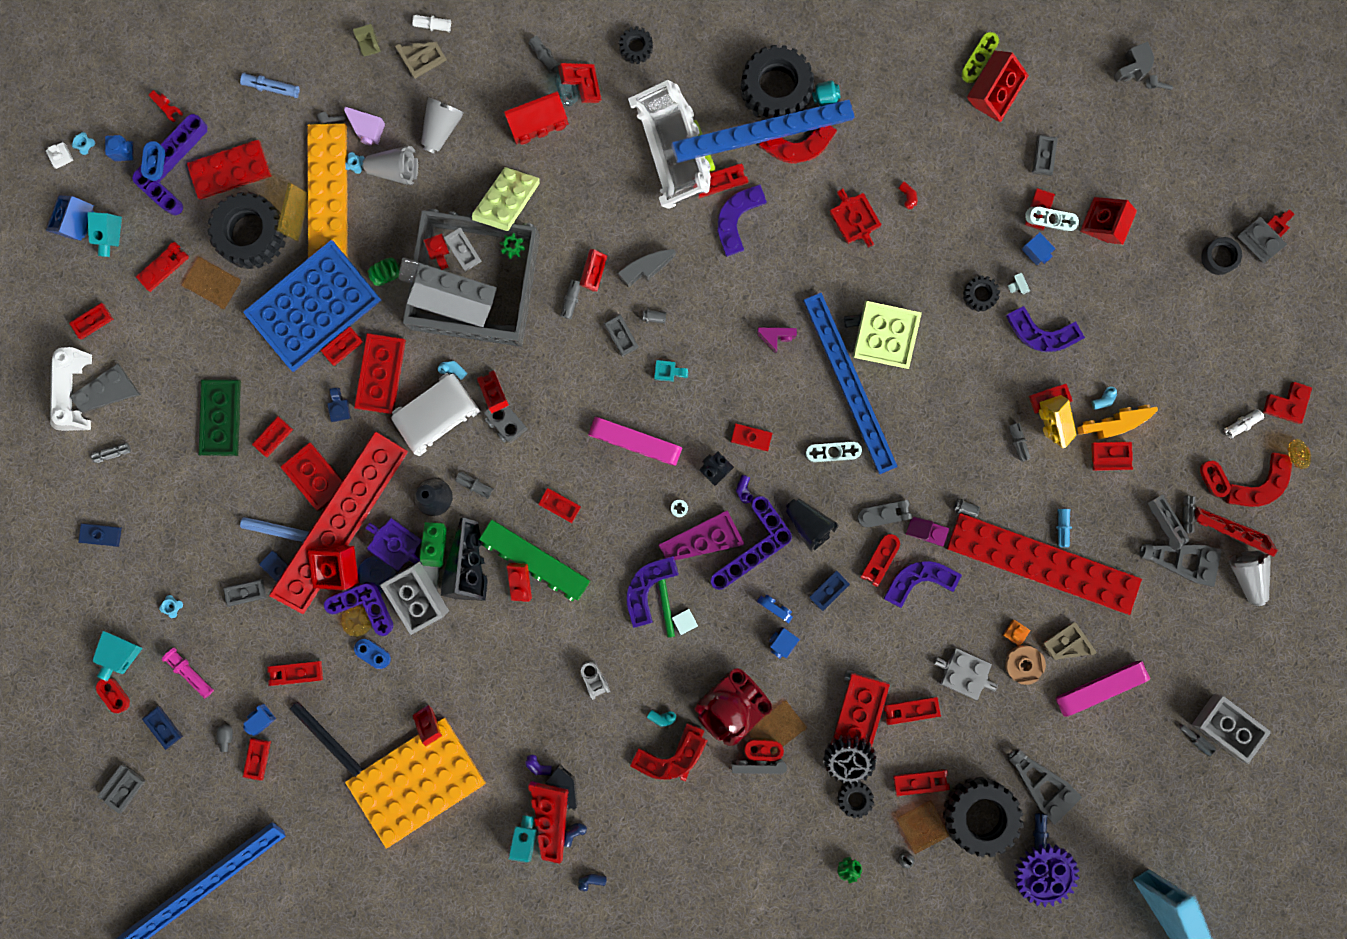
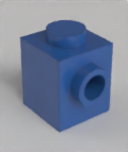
M1038 233L1021 250L1037 266L1040 262L1045 264L1053 257L1051 253L1055 248L1041 233Z
M782 627L780 632H775L769 640L771 642L770 647L773 649L771 653L780 659L782 656L787 659L800 639Z

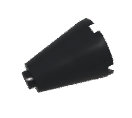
M430 478L419 484L415 491L414 500L417 508L423 514L439 516L449 509L453 495L451 488L445 481L438 478Z
M793 499L786 506L788 508L786 513L811 552L813 549H818L830 538L831 530L835 532L839 527L837 522L801 499Z

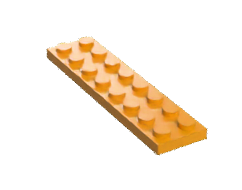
M346 124L308 125V258L330 240H333L348 258L347 170L345 166L347 162Z

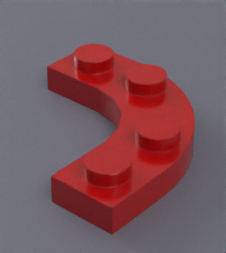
M832 126L815 129L807 140L800 143H791L783 138H777L761 142L759 148L778 160L797 164L810 161L819 156L828 146L837 130Z
M1271 453L1269 474L1264 483L1257 487L1230 484L1231 490L1227 495L1226 504L1258 507L1278 499L1289 484L1293 456Z
M689 731L681 749L670 759L657 758L638 748L630 766L651 778L660 780L675 779L683 776L695 766L708 740Z

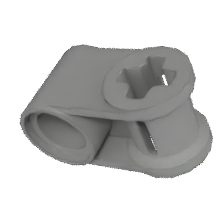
M586 661L581 668V675L591 699L594 700L596 696L604 692L609 693L610 689L597 663ZM586 666H593L595 673L593 675L586 674L584 670Z

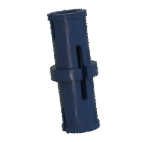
M1035 813L1034 848L1039 850V845L1041 844L1046 849V837L1049 836L1047 832L1048 815L1042 813V822H1040V813Z

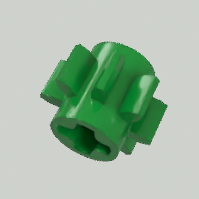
M515 233L510 237L504 235V242H500V245L505 247L501 251L502 254L508 253L510 259L512 255L520 257V250L525 249L524 246L519 245L523 242L522 238L516 239ZM512 243L515 245V248L512 249L509 244Z
M847 857L842 862H839L837 872L843 881L848 880V883L857 882V878H861L862 867L856 859L852 860L851 857Z

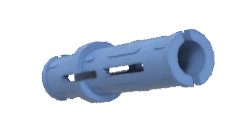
M242 73L240 79L241 85L257 88L258 91L266 90L298 98L300 91L299 86L265 79L261 75L257 77Z

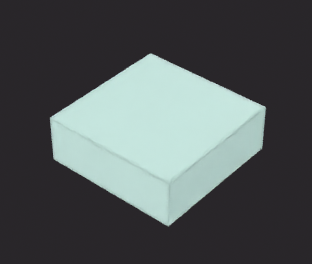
M689 609L672 617L681 635L698 626Z

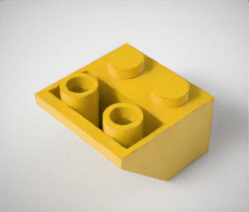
M1060 395L1040 402L1041 409L1039 414L1041 419L1044 420L1045 427H1043V432L1045 436L1061 448L1067 447L1076 436L1069 400Z

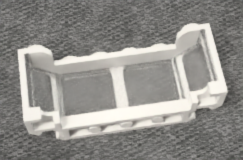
M666 80L628 98L631 108H637V118L642 120L662 184L660 192L663 196L659 197L661 206L670 209L679 202L703 192H709L711 179L709 172L710 164L705 159V156L677 163L671 146L672 142L696 137L699 134V129L692 118L694 116L693 110L681 94L679 86Z

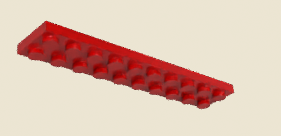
M373 432L269 593L270 597L304 615L320 590L313 588L308 551L336 545H349L407 455V450L378 432Z
M961 513L957 517L947 546L949 551L1126 615L1131 614L1142 579Z

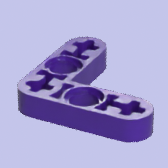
M366 582L335 594L324 602V608L329 614H337L363 604L376 634L386 636L393 629V621L378 587L373 582ZM366 589L372 590L370 594L366 593L362 596L360 595V593ZM348 593H352L355 596L356 600L354 603H350L347 600ZM340 600L342 601V603L336 607H331L330 605L332 602L336 603ZM372 604L379 605L381 609L379 614L372 611ZM382 615L384 616L382 619L376 620V618H379ZM381 624H383V625L387 624L388 627H387L386 629H384V628L381 629V628H380V625H381Z

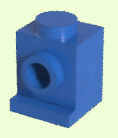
M121 135L105 136V155L114 161L133 160V142L127 141Z
M265 704L259 705L256 708L257 710L247 716L248 720L244 723L243 728L248 734L253 736L259 734L277 719Z

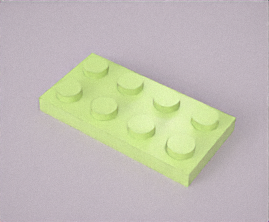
M504 167L473 212L472 220L509 231L538 187L539 178Z

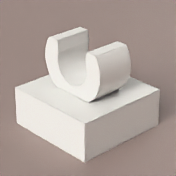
M63 142L50 146L46 150L53 167L56 169L73 161L66 144Z

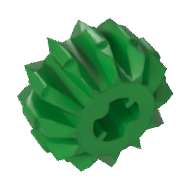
M394 258L379 261L370 266L367 271L370 280L376 286L389 283L398 278L402 273L399 263Z

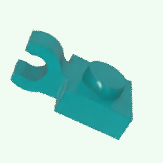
M656 360L654 379L674 382V376L688 378L689 370L687 368H675V362Z

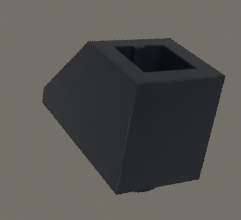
M559 765L545 785L567 789V809L575 810L578 806L575 776Z

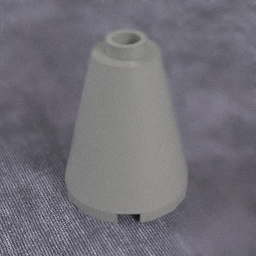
M428 97L421 144L424 145L423 149L434 153L435 150L439 151L462 118L464 112Z
M403 146L367 155L363 160V169L369 175L409 185L413 184L412 180L417 178L418 159L413 156V153L416 152L412 146Z
M1261 550L1243 552L1241 553L1243 556L1236 558V555L1229 558V564L1248 602L1254 606L1265 605L1269 600L1270 555L1264 554Z

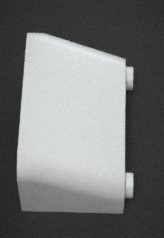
M72 347L58 348L52 356L50 424L54 429L61 431L91 430V421L84 419L80 411H72V399L70 396L72 395L73 374H82V368L87 364H92V355Z
M446 373L439 378L437 384L405 407L395 409L392 412L393 416L391 419L412 452L420 456L427 451L426 445L432 446L433 442L462 421L465 422L467 420L466 416L470 417L472 415L474 417L481 411L456 376Z

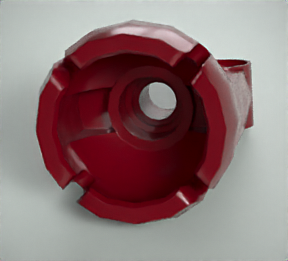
M736 668L727 673L699 700L695 710L699 713L698 719L715 739L718 741L723 740V743L727 746H733L739 743L766 715L770 714L772 704L758 685L742 669ZM732 675L736 676L737 683L732 680ZM758 704L763 707V713L759 711Z

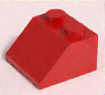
M1094 197L1080 231L1106 243L1123 245L1137 210L1128 200Z
M336 545L308 551L313 588L346 590L359 583L354 546Z

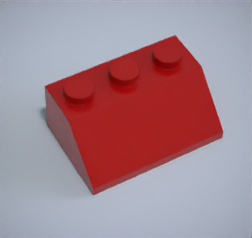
M995 50L972 87L967 99L974 108L1001 122L1029 75L1013 52Z
M558 91L504 112L516 145L519 143L521 145L527 144L532 138L537 136L538 138L548 135V132L553 130L561 131L566 128V125H569Z

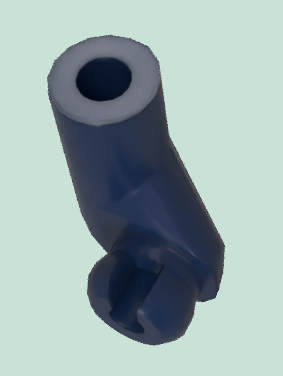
M575 823L568 826L565 831L564 846L571 847L574 837L584 835L587 831L586 825Z
M596 874L584 876L578 880V890L587 891L590 884L605 886L607 877Z

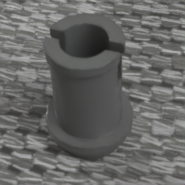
M648 308V310L643 312V321H646V323L657 322L665 324L666 312L651 311Z
M957 499L954 510L957 513L962 512L976 518L979 514L980 506L965 502L964 499Z

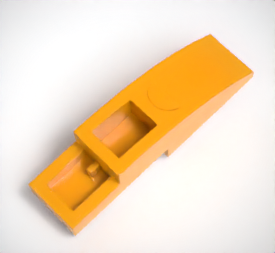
M1142 405L1138 406V410H1131V407L1119 409V413L1113 414L1114 418L1102 419V423H1095V420L1083 422L1082 426L1077 427L1078 435L1097 432L1099 440L1125 433L1151 418L1158 411V408Z

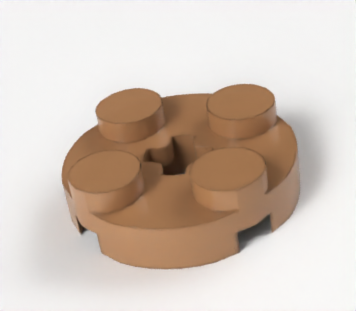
M1020 645L1008 651L1005 668L1007 674L1014 681L1023 685H1029L1039 680V677L1045 671L1046 662L1044 656L1036 648L1029 645ZM1024 660L1030 662V665L1025 670L1021 667V663Z

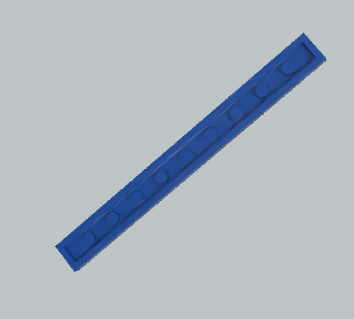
M845 100L672 142L671 146L678 163L851 121L855 116L850 100Z
M822 293L805 299L803 302L878 474L880 475L898 467Z
M271 822L116 939H149L286 836L284 830Z

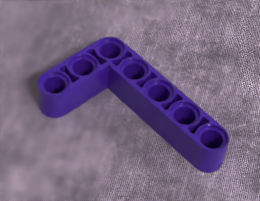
M196 114L187 116L161 144L165 150L163 174L160 179L156 181L147 179L142 184V180L145 177L141 173V166L134 172L132 177L133 182L163 210L174 216L179 215L183 211V204L160 181L206 134L207 124ZM196 123H199V126L197 128H194V125ZM186 136L185 141L181 142V139ZM173 150V153L168 156L169 151ZM155 151L153 156L157 155L158 151ZM153 169L151 171V174H154L156 170ZM161 189V193L155 196L156 192ZM175 202L174 206L169 208L170 203Z
M756 497L751 503V508L769 533V536L714 573L710 583L715 589L722 590L791 541V532L765 497ZM758 500H762L765 503V509L762 511L757 510L755 507V502ZM768 516L776 518L775 526L767 525L766 519ZM780 531L787 534L785 542H780L777 538ZM767 542L771 545L770 553L762 551L761 546L763 543ZM749 553L754 554L756 557L755 563L751 565L746 562V555ZM733 564L740 567V573L736 576L730 573V567ZM718 575L723 576L725 580L724 584L720 587L714 584V578Z

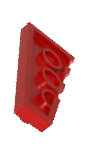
M1196 507L1195 518L1199 524L1210 526L1220 533L1227 534L1273 557L1276 555L1278 549L1269 535Z

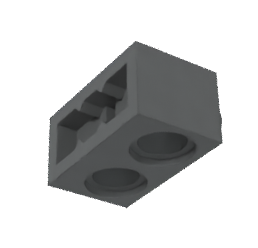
M509 406L498 410L503 411V417L500 420H495V412L491 414L489 409L484 413L487 416L485 421L491 428L495 426L499 430L497 435L504 443L506 441L510 444L528 430ZM509 425H514L516 427L515 432L511 435L507 434L506 428Z

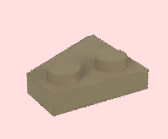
M427 42L426 44L414 43L413 46H395L414 79L447 61L437 42Z
M1071 622L1042 643L1054 660L1097 653L1076 622Z

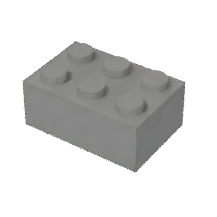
M420 561L381 584L382 589L410 635L443 618L449 612Z
M1213 694L1192 723L1193 727L1238 761L1249 764L1271 733V731L1227 698L1217 694Z

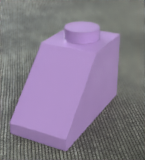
M345 107L344 111L361 142L367 145H372V143L378 145L385 126L382 118Z

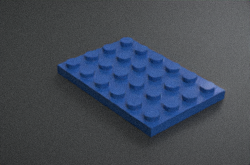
M330 240L243 313L289 369L295 372L382 301V299L337 244Z

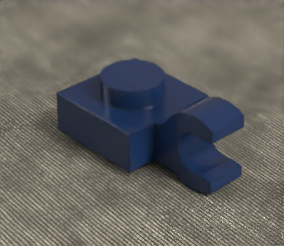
M331 388L330 395L333 402L327 403L331 422L351 419L348 400L342 401L340 388Z

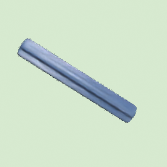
M243 517L240 521V527L243 529L303 542L309 533L308 531Z

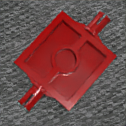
M844 188L841 191L839 190L837 194L842 202L839 206L831 209L830 214L846 243L850 244L855 240L863 239L867 248L872 247L875 243L872 241L870 234L882 225L865 194L861 193L856 197L848 198Z

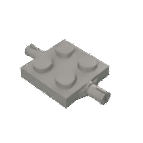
M957 648L954 649L948 661L938 657L934 661V665L944 668L941 685L974 700H978L984 687L994 692L997 689L995 687H998V684L988 680V673L992 664Z

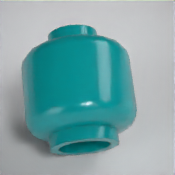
M832 80L818 83L815 87L816 91L812 92L814 103H818L819 106L837 103L838 99L841 98L838 83L835 84Z

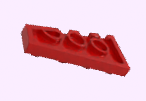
M531 781L528 786L529 791L532 793L531 803L536 815L534 820L539 832L537 837L541 859L560 864L563 860L568 790Z

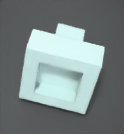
M1022 273L1015 275L1016 282L1008 285L1011 293L1018 290L1022 294L1030 292Z

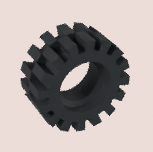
M635 26L634 30L632 27L629 28V31L625 30L624 35L621 34L619 40L621 56L625 57L627 62L629 60L631 64H634V62L640 64V61L646 62V58L649 59L651 57L650 54L653 52V41L648 31L645 32L644 28L639 30V26ZM632 40H640L643 43L642 50L638 52L632 51L629 48Z
M982 275L978 278H973L965 286L963 299L964 301L966 300V305H969L971 310L975 309L976 312H984L997 303L1000 297L998 296L1000 290L997 289L999 285L994 284V279L990 280L989 276L984 277ZM976 288H985L988 291V298L984 301L978 300L974 294Z
M853 781L852 784L847 782L838 792V805L847 816L855 819L856 817L863 818V815H868L869 810L872 811L874 796L869 787L862 782L859 784L856 781ZM853 792H859L863 796V802L858 807H853L848 802V798Z

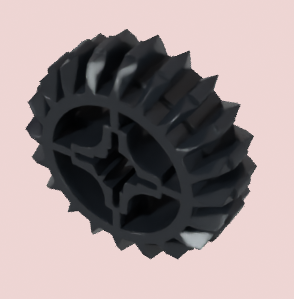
M848 734L846 738L840 735L839 740L833 738L832 743L828 742L827 748L824 750L823 762L826 771H829L830 777L834 776L836 781L841 779L843 784L846 781H849L850 784L856 781L859 784L861 779L866 781L867 776H872L873 770L876 768L877 756L870 742H866L864 737L859 740L857 734L854 738Z

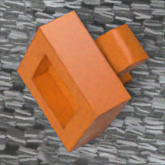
M1012 620L1002 636L1020 646L1031 630L1016 620Z

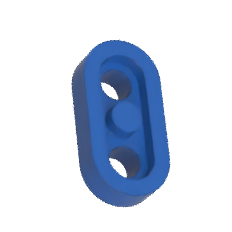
M149 142L143 149L141 173L150 181L160 179L163 174L165 150L157 142ZM158 151V154L153 156V153ZM153 169H156V172L154 174H151V171Z
M767 594L765 597L760 596L757 602L787 623H790L793 618L790 615L792 611L783 605L781 608L774 604L776 600Z
M361 639L354 646L355 654L374 668L383 669L390 664L391 656L389 652L373 641ZM362 645L366 646V652L361 651ZM378 656L383 658L381 663L377 661Z

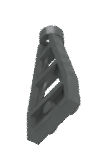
M1143 543L1139 555L1140 558L1149 560L1193 583L1214 587L1222 549L1205 545H1182L1179 549L1174 550L1170 546H1153ZM1165 551L1177 553L1174 565L1163 560ZM1185 554H1196L1198 556L1195 571H1190L1182 566Z
M1019 748L1009 755L1008 760L1015 766L1039 810L1043 814L1048 815L1047 818L1054 825L1082 799L1081 795L1068 782L1025 756ZM1032 767L1042 774L1034 784L1026 775ZM1046 781L1053 783L1058 788V791L1049 800H1045L1039 790L1040 786Z

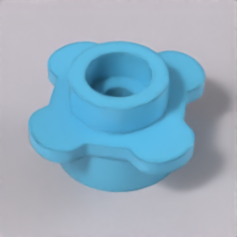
M83 132L75 136L72 142V147L80 150L82 155L88 154V150L95 146V141L89 139L87 134Z
M350 152L345 163L346 170H351L356 174L361 173L365 157H359L355 153Z
M168 595L159 609L162 613L169 615L170 618H175L178 610L183 607L182 601L175 600L172 595Z

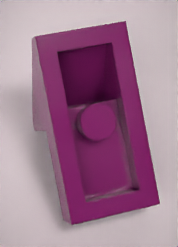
M758 328L757 335L776 353L777 339H781V342H791L797 336V328Z
M912 516L913 519L910 520L906 535L941 547L944 546L949 528L934 524L933 521Z

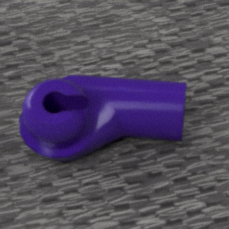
M741 475L736 493L740 501L750 503L753 500V495L750 494L747 488L750 477Z
M535 755L527 756L525 764L533 774L551 776L552 766L540 765Z

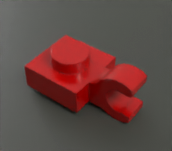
M153 90L149 94V97L165 112L167 118L172 122H175V119L172 117L174 112L181 116L183 115L179 108L168 105L170 101L163 93L159 95Z
M1289 209L1280 217L1273 216L1267 224L1282 237L1290 228L1286 223L1295 214Z
M443 234L425 239L424 242L431 260L436 258L441 270L449 268L444 256L449 254V250Z

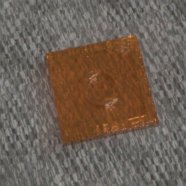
M931 800L896 818L914 854L949 837Z

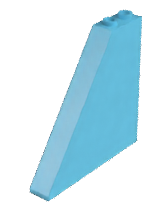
M1150 869L1133 879L1170 939H1211L1198 904L1192 895Z

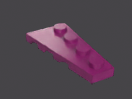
M728 510L659 544L665 558L674 556L675 560L745 545Z

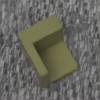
M371 24L353 29L364 57L381 52L375 30Z

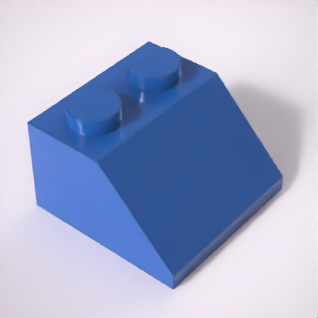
M59 195L46 231L81 241L87 234L88 212H94L92 210L94 205L73 196Z

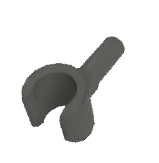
M1151 75L1146 79L1148 89L1158 87L1172 90L1173 88L1172 85L1158 82L1157 75Z
M321 112L317 115L320 124H330L334 121L346 120L345 115L328 117L327 112Z

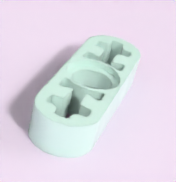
M1031 207L1026 212L1027 222L1033 225L1073 231L1079 223L1078 217L1072 213L1042 207ZM1036 213L1043 216L1042 218H1035L1033 214ZM1053 213L1056 220L1053 224H1050L1049 216ZM1062 220H1069L1071 224L1061 222Z
M856 442L814 444L807 448L805 454L810 462L854 460L861 455L862 449ZM852 445L854 449L858 450V452L854 453V456L851 453H844L845 457H842L843 450L841 446H844V450H848ZM822 447H825L824 453L826 458L823 459V454L817 455L816 459L809 455L813 448L820 452L823 451ZM830 447L838 449L839 454L837 457L829 456L828 450Z

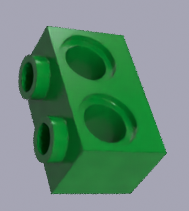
M424 523L420 561L423 566L443 567L447 529L444 523Z

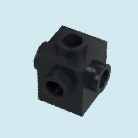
M717 451L713 456L709 454L702 461L704 465L699 471L716 486L734 466Z

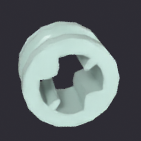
M676 500L671 505V512L676 517H683L688 511V506L683 500ZM677 503H681L682 507H685V511H681L682 514H677V510H674V506H678Z

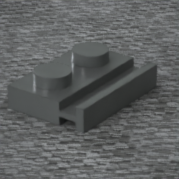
M1261 216L1238 235L1240 240L1263 263H1266L1267 260L1287 245Z
M122 764L97 797L101 798L105 804L120 814L125 810L146 780L132 769L127 768L125 764Z

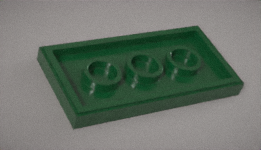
M201 380L199 456H238L241 380Z

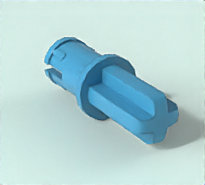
M1058 509V526H1056V529H1058L1059 547L1070 546V529H1072L1070 527L1071 509Z

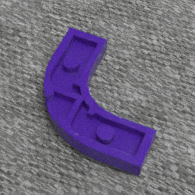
M761 185L738 192L721 209L718 218V235L726 257L744 251L737 230V222L742 213L767 203Z
M1025 306L1006 315L1017 337L1025 345L1037 351H1060L1085 338L1076 321L1054 332H1046L1039 329L1032 321Z
M674 556L649 563L635 574L627 591V606L633 628L653 623L647 596L654 583L679 575Z
M924 561L913 563L902 569L895 576L883 599L902 608L908 594L916 584L930 581L954 592L962 575L936 562Z

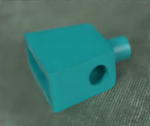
M88 212L89 243L98 245V256L110 257V246H119L121 216Z
M103 631L93 658L94 663L102 666L96 677L108 681L113 671L124 674L141 652L142 647Z
M523 815L521 826L515 827L509 855L510 860L531 862L537 831L532 829L534 817ZM522 833L528 835L526 842L521 840Z

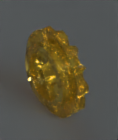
M1300 439L1289 442L1287 450L1289 451L1288 456L1291 458L1290 462L1294 463L1295 468H1300L1301 470L1308 468L1311 464V453L1308 446Z
M362 606L349 608L342 614L340 623L342 624L343 631L350 636H362L372 626L366 610ZM357 616H359V621L362 624H357L355 627H353L354 622L351 621V619L349 618H356Z

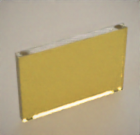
M292 183L287 185L277 231L294 241H299L308 204V193Z

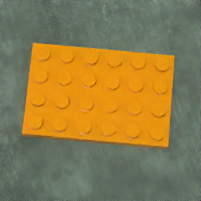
M446 718L437 722L442 737L425 747L421 742L420 736L417 735L361 771L358 776L352 777L345 782L386 849L486 784Z

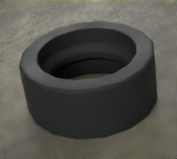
M1219 237L1208 243L1203 249L1201 255L1202 264L1212 274H1227L1236 269L1241 263L1242 249L1232 238ZM1222 245L1229 249L1232 261L1228 266L1221 267L1212 259L1214 247Z

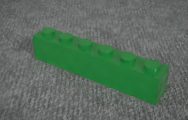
M494 520L490 521L479 539L483 542L482 546L492 551L494 548L499 551L498 556L508 561L511 559L516 563L528 564V570L532 572L531 576L540 582L544 579L548 582V587L556 592L560 589L565 593L564 597L572 602L575 599L577 601L580 600L591 582L588 578Z

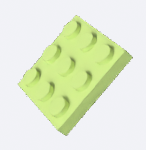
M865 301L853 357L909 369L922 313Z

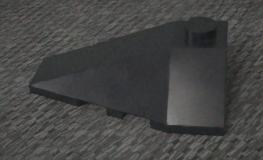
M463 517L460 518L442 578L441 596L459 600L486 601L488 581L487 575L483 576L481 564H485L484 557L480 558L479 547L482 543L479 540L480 530L477 521Z

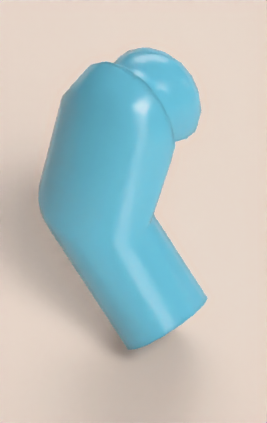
M455 361L442 362L438 366L440 374L454 373L460 379L467 375V372Z
M1112 386L1107 387L1101 399L1091 402L1093 409L1111 406L1117 396L1116 388Z

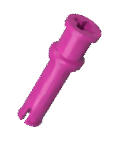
M172 648L161 660L163 662L166 661L174 669L173 672L175 674H180L206 699L214 689L189 666L187 659L184 660L176 652V648Z

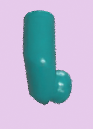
M651 710L647 718L658 726L664 727L675 722L676 714L673 711H668L659 715Z

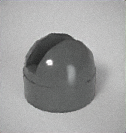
M902 852L898 857L899 864L903 868H911L914 865L915 859L910 852ZM904 857L911 862L909 865L903 860Z

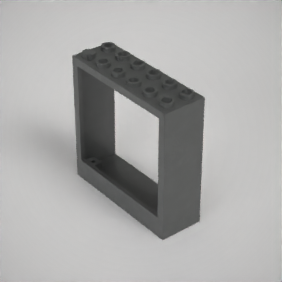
M435 209L422 210L408 297L417 266L420 263L428 266L429 254L424 240L433 237L434 227L448 230L461 228L463 232L505 238L504 235L510 237L515 233L516 239L522 238L523 241L530 242L517 326L484 323L483 327H479L453 318L420 313L421 308L406 303L403 324L412 331L522 347L540 240L537 228L530 223L518 225L514 222L509 231H505L474 221L470 214L464 217L458 216L459 214L455 212L444 214Z

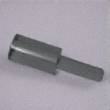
M1184 724L1180 726V729L1193 739L1192 743L1208 757L1214 754L1216 747L1201 735L1194 734Z

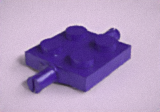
M391 518L380 529L371 522L367 525L366 530L374 534V539L367 547V550L391 568L399 572L409 561L414 564L420 561L415 552L422 543V540Z

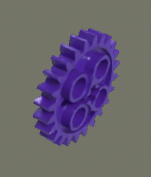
M1040 844L1039 850L1032 847L1033 853L1030 854L1026 851L1027 857H1020L1022 864H1016L1019 871H1014L1017 877L1014 881L1023 898H1027L1029 903L1034 901L1036 906H1038L1041 902L1046 907L1047 903L1050 902L1054 906V901L1057 900L1061 904L1062 897L1069 899L1067 893H1074L1071 887L1078 886L1074 880L1079 879L1077 875L1079 869L1076 866L1077 862L1064 848L1060 849L1058 845L1052 848L1050 844H1047L1046 849H1044Z

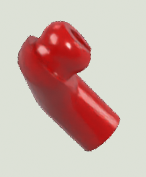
M904 181L898 189L906 195L907 201L904 203V206L910 210L918 203L917 193Z

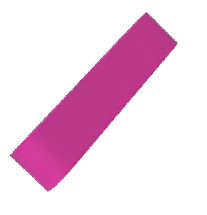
M594 417L588 433L589 436L673 466L677 465L682 451L680 446L598 417Z
M1139 660L1063 693L1055 699L1063 717H1067L1149 681L1150 677L1142 660Z

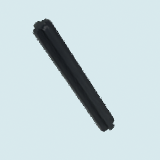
M299 702L291 706L290 710L354 777L363 771V768Z

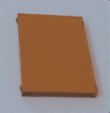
M198 257L182 286L225 310L241 280L207 262L202 257Z
M785 700L772 710L770 714L766 715L748 734L752 739L775 740L780 742L782 746H785L797 735L805 731L807 727ZM772 747L770 749V752L773 754L776 753L777 748Z

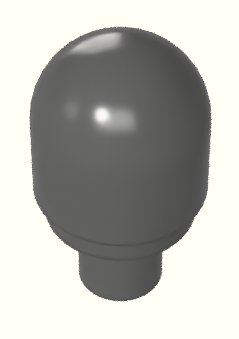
M223 724L217 729L216 740L217 743H220V752H228V743H231L233 740V729L227 724Z

